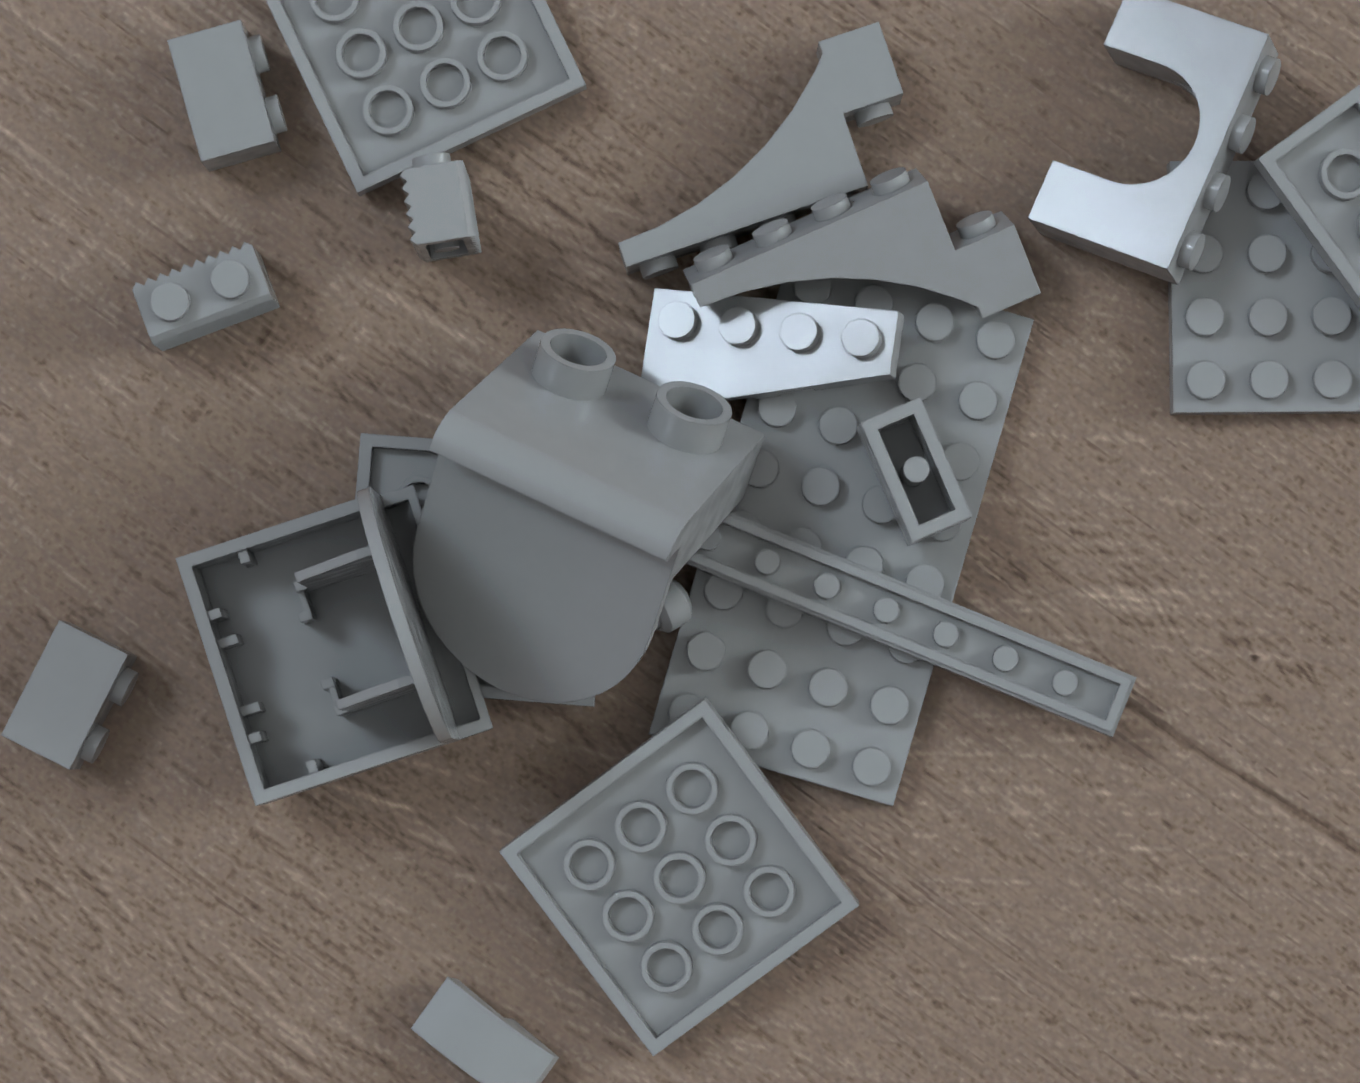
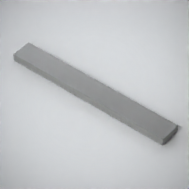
M732 512L686 563L689 566L1109 737H1113L1137 678Z

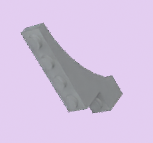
M879 22L818 42L816 55L819 63L793 110L767 144L733 178L697 205L656 228L618 243L627 275L638 271L641 272L643 279L664 275L679 267L677 258L698 251L703 252L711 247L728 244L730 249L738 246L736 238L751 234L760 226L777 219L784 218L789 223L796 221V218L812 213L811 207L823 198L838 193H846L847 197H851L867 190L868 184L846 122L856 120L859 128L882 122L894 115L891 107L899 105L903 96V90Z
M904 167L890 169L875 176L870 181L871 188L851 197H847L846 193H838L823 198L811 207L812 214L789 223L787 219L783 218L768 222L753 231L752 236L754 239L730 249L728 244L711 247L694 257L695 265L683 269L690 289L700 308L742 292L781 283L841 278L880 280L924 288L974 305L978 314L985 318L1040 294L1041 291L1015 225L1002 211L992 214V211L985 210L971 214L956 224V231L948 233L928 181L916 168L907 172Z

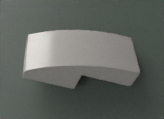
M447 977L411 1027L427 1043L480 1083H542L559 1059L554 1052L517 1021L501 1016L456 978Z

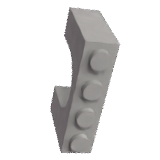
M1123 0L1103 45L1115 64L1179 86L1197 100L1200 123L1196 141L1187 157L1173 171L1157 180L1142 184L1113 182L1053 160L1028 219L1043 236L1179 285L1185 269L1193 270L1202 255L1205 245V234L1201 233L1210 211L1218 212L1226 200L1231 183V177L1226 174L1236 152L1243 154L1251 142L1256 126V119L1252 117V114L1261 94L1268 96L1272 92L1280 73L1281 60L1277 58L1278 52L1270 35L1169 0Z

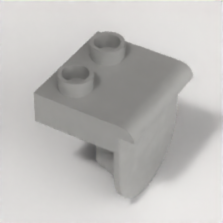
M565 328L553 329L546 333L537 330L451 408L441 421L428 449L438 454L416 530L412 558L413 575L421 606L435 633L457 660L475 675L500 690L529 700L553 703L574 702L601 694L617 685L638 664L650 645L672 579L744 498L765 437L764 433L731 419L732 409L730 404L717 392L705 386L685 381H672L659 386L616 366V355L613 349L603 340L583 331Z
M414 484L383 495H379L371 487L357 491V499L175 558L255 806L265 805L493 729L477 676L458 661L437 636L425 615L417 594L412 558L413 544L422 509Z

